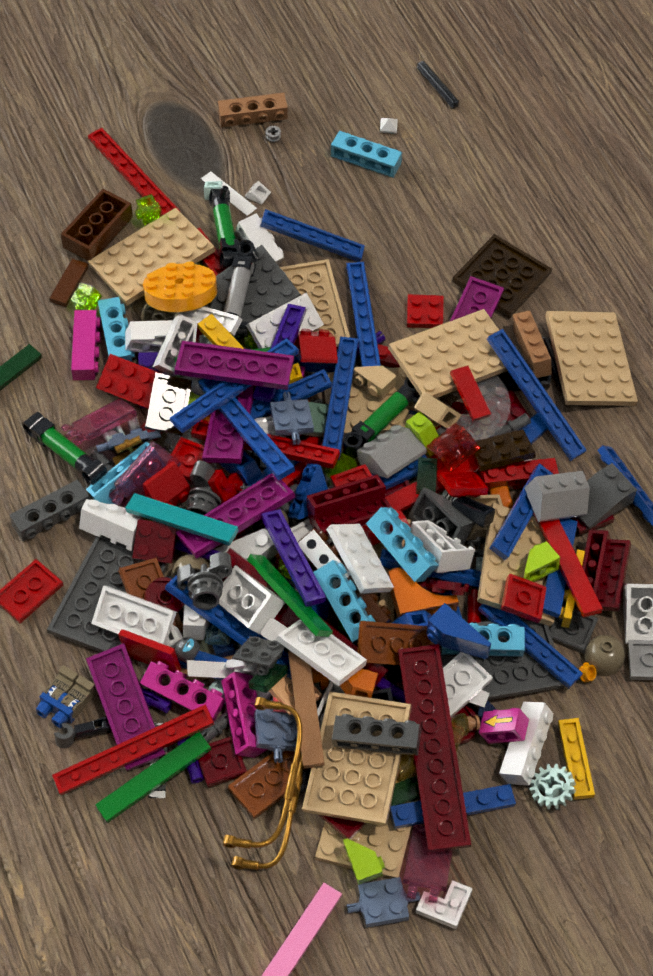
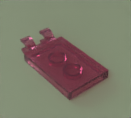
M119 398L73 422L72 425L64 424L61 426V429L64 432L70 430L68 434L64 435L69 440L77 436L71 442L78 446L84 440L90 441L138 415L132 406Z
M152 441L116 480L114 484L117 488L109 494V497L113 499L112 502L117 506L126 497L128 500L122 504L125 508L134 493L145 496L143 488L145 481L172 461L179 467L181 465L180 461Z
M413 826L403 883L409 884L407 898L416 899L417 888L420 886L430 888L428 902L437 903L439 890L446 892L453 849L428 852L424 826Z

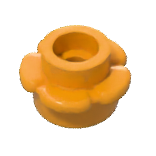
M585 662L583 666H580L579 670L583 673L580 678L581 681L589 682L596 678L597 671L594 665Z

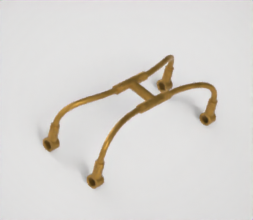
M263 697L255 699L254 708L258 710H287L293 714L297 723L296 749L288 775L282 815L276 831L269 839L262 842H252V840L225 835L223 846L247 849L268 846L280 835L287 813L288 818L282 846L275 859L268 863H260L259 861L245 860L242 857L235 856L232 859L231 867L240 870L243 868L267 869L275 866L281 860L287 848L293 814L296 812L303 779L301 777L304 768L302 753L298 765L303 732L301 718L293 707L282 704V702L269 701Z

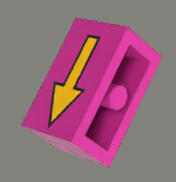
M520 708L487 711L483 713L479 734L488 744L525 741L529 718Z

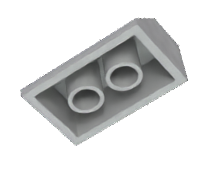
M401 425L392 426L390 430L378 435L377 438L365 443L363 447L357 450L360 466L366 464L370 473L378 474V476L389 478L427 453L426 447L409 428L402 427Z
M583 471L537 476L524 488L538 522L587 515L590 487Z

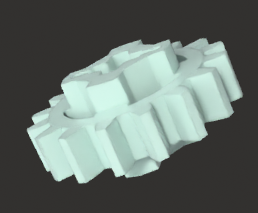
M547 764V769L545 770L539 767L540 773H535V780L532 779L530 783L533 787L529 788L531 794H533L534 801H538L540 807L546 804L547 809H550L551 805L558 809V804H562L565 807L566 799L572 801L570 793L574 794L576 792L573 787L576 783L572 779V773H567L566 767L559 769L558 764H555L554 768ZM560 777H562L566 781V783H564V781H561ZM539 790H541L542 792H544L546 795L543 796V795L539 792Z

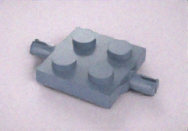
M284 392L282 394L284 401L270 402L275 435L292 436L293 444L296 445L297 441L298 445L301 443L299 435L313 433L314 431L308 399L291 400L290 392H287V394Z
M142 428L131 430V433L128 435L123 433L114 434L107 443L96 445L98 453L107 450L111 451L115 450L114 446L124 443L126 439L130 440L139 435L143 443L147 440L161 438L160 431L148 433L147 430L142 431Z
M256 709L254 712L256 747L273 751L274 762L277 763L278 761V763L283 762L282 752L295 751L297 723L293 714L275 712L273 709Z
M401 877L358 885L359 902L346 904L348 914L361 911L367 928L409 920L408 903L420 901L419 892L406 894L402 886Z

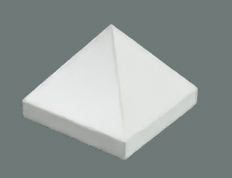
M381 118L380 133L397 134L398 119Z

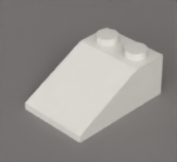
M236 565L232 569L231 575L223 582L222 596L219 599V604L247 628L260 634L269 618L272 617L274 619L285 604L274 592Z
M624 584L625 644L628 643V640H653V584Z

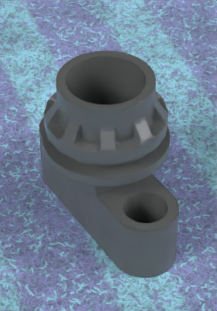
M196 461L190 480L196 488L189 491L186 502L188 511L201 515L221 505L220 497L211 490L208 484L215 470L205 461Z
M218 552L211 555L210 567L207 568V564H202L198 573H195L191 564L182 566L177 570L178 588L184 591V588L187 587L189 597L196 608L209 610L219 604L223 591L222 579L232 573L230 554Z

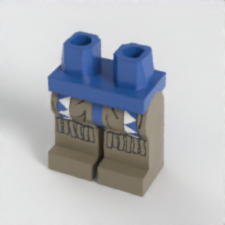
M63 665L54 681L39 696L40 703L36 708V712L42 718H46L50 712L54 713L55 715L51 721L58 728H62V723L68 722L71 724L75 720L74 718L96 695L95 684L81 675L78 677V673Z

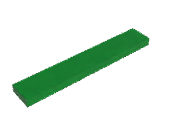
M250 554L247 560L315 636L330 637L333 632L330 627L310 606L306 607L298 592L264 555Z
M200 732L196 733L99 801L95 806L106 822L109 823L212 750L210 745Z

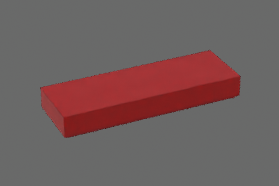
M469 366L451 370L450 375L472 422L490 417L491 412Z

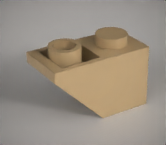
M384 366L355 367L353 370V380L358 386L364 387L372 396H376L381 400L396 387L397 376Z
M425 391L414 406V408L450 431L461 416L457 411Z

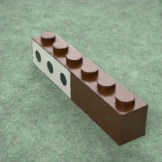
M313 528L298 541L302 552L316 569L321 568L332 560L338 563L341 562L347 570V573H345L347 579H351L355 584L345 563L339 556L335 545L331 546L327 541L329 537L323 530L319 531ZM339 578L333 581L335 589L341 585ZM357 588L355 593L358 598L362 597L367 607L365 610L368 615L371 614L376 622L391 623L393 621L390 617L392 613L385 605L381 606L377 602L379 597L375 593L361 594ZM349 595L343 598V602L346 605H349L351 602ZM355 613L354 615L360 621L361 615L359 613Z

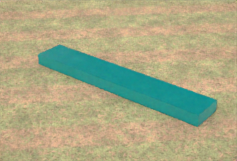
M134 493L125 507L128 513L229 546L239 531L238 526Z

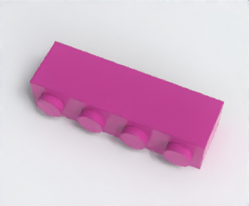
M97 310L74 311L71 364L73 380H95L96 373H99V362H96V358L100 357V348L97 347V343H100L98 328H101V317H97Z

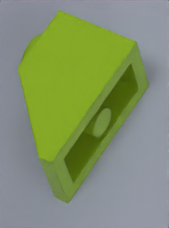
M418 412L406 421L405 427L409 428L426 447V455L429 458L444 448L433 423L421 412Z
M547 541L537 544L530 549L524 579L535 582L559 570L560 556Z
M343 840V845L358 885L383 876L382 869H385V865L381 856L377 857L375 851L352 840Z

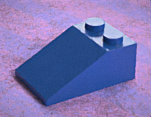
M446 603L428 620L426 634H428L427 637L432 643H438L441 647L483 659L489 657L491 643Z

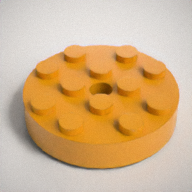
M186 262L184 264L168 263L165 267L147 274L143 282L146 303L154 309L165 312L195 310L209 304L217 295V283L214 272L194 262Z

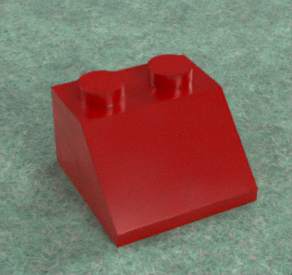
M301 329L298 332L294 345L299 349V354L296 357L301 362L338 363L335 336L329 330L320 329L319 332H312L310 329Z
M174 461L143 483L145 497L173 506L188 499L190 485Z

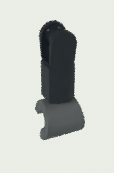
M102 717L90 722L74 725V729L69 724L62 723L63 734L56 732L54 736L57 746L64 749L73 744L74 737L78 740L95 735L108 734L112 730L107 717Z

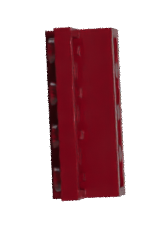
M378 474L307 495V512L312 528L319 531L323 530L327 536H330L326 529L332 524L366 525L381 507L392 508L385 498L386 486Z
M589 530L582 564L583 570L603 608L602 611L619 612L631 542L630 540L611 539L609 531Z

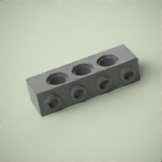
M77 479L9 516L12 526L21 540L25 541L81 512L86 499L90 500Z
M349 714L336 715L332 742L334 747L418 756L421 728L420 724L410 720L396 722L390 718L376 720L370 716L356 718ZM354 729L361 730L358 734L351 733ZM375 731L382 732L379 736L372 735ZM396 733L403 734L401 738H393Z

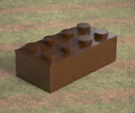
M102 189L61 233L63 248L87 261L92 260L103 251L132 219V204Z

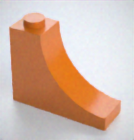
M401 567L388 571V576L394 586L390 592L398 618L405 613L422 610L433 615L444 603L452 610H457L459 602L457 595H439L427 591L417 582H414Z

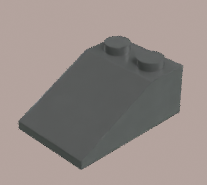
M611 463L587 480L590 487L588 511L586 516L578 518L589 530L633 503L637 489Z
M426 487L422 488L409 514L413 521H431L447 531L446 535L454 539L457 537L460 539V544L462 545L466 542L475 525V522L452 506V501Z

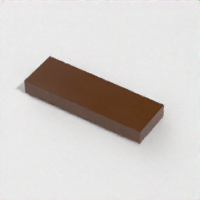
M71 259L49 298L50 302L67 307L89 268L88 263Z

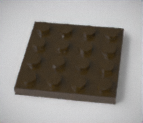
M493 234L455 274L452 282L465 289L470 276L503 287L504 292L496 309L511 318L512 314L522 306L551 274L552 268Z

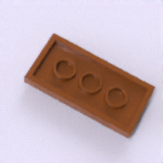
M157 558L125 566L118 570L126 592L141 599H144V593L150 583L157 578L164 577ZM162 593L160 598L166 602L169 597ZM177 613L173 625L182 633L183 624Z
M360 621L357 653L367 659L366 663L400 665L398 649L435 644L427 637V626Z
M295 751L282 752L283 762L278 763V761L277 763L274 762V752H272L228 785V790L253 819H256L284 797ZM300 751V756H299L298 765H299L300 758H301V751Z

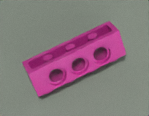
M152 661L150 662L140 681L141 685L191 711L206 704L213 721L217 719L225 703V699L222 698L223 693L213 688L211 691L203 688L205 684L196 679L193 682L185 679L187 675L178 670L175 673L169 671V666L160 661L157 664ZM170 676V683L167 686H162V678ZM188 685L189 690L187 694L180 695V687ZM201 694H206L207 696L204 704L197 703V698Z
M234 671L221 681L235 754L255 758L268 749L256 747L254 717L256 708H254L257 694L253 675Z

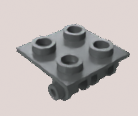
M250 636L233 655L232 659L257 664V673L263 676L267 675L269 669L277 663V659L282 657V652L286 647L275 640L271 641Z

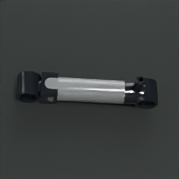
M250 240L240 241L237 245L239 255H234L232 263L234 270L223 311L240 318L250 278L254 276L255 262L258 259V252ZM241 322L238 329L248 330L246 325L250 322ZM238 332L233 336L236 340L239 338Z

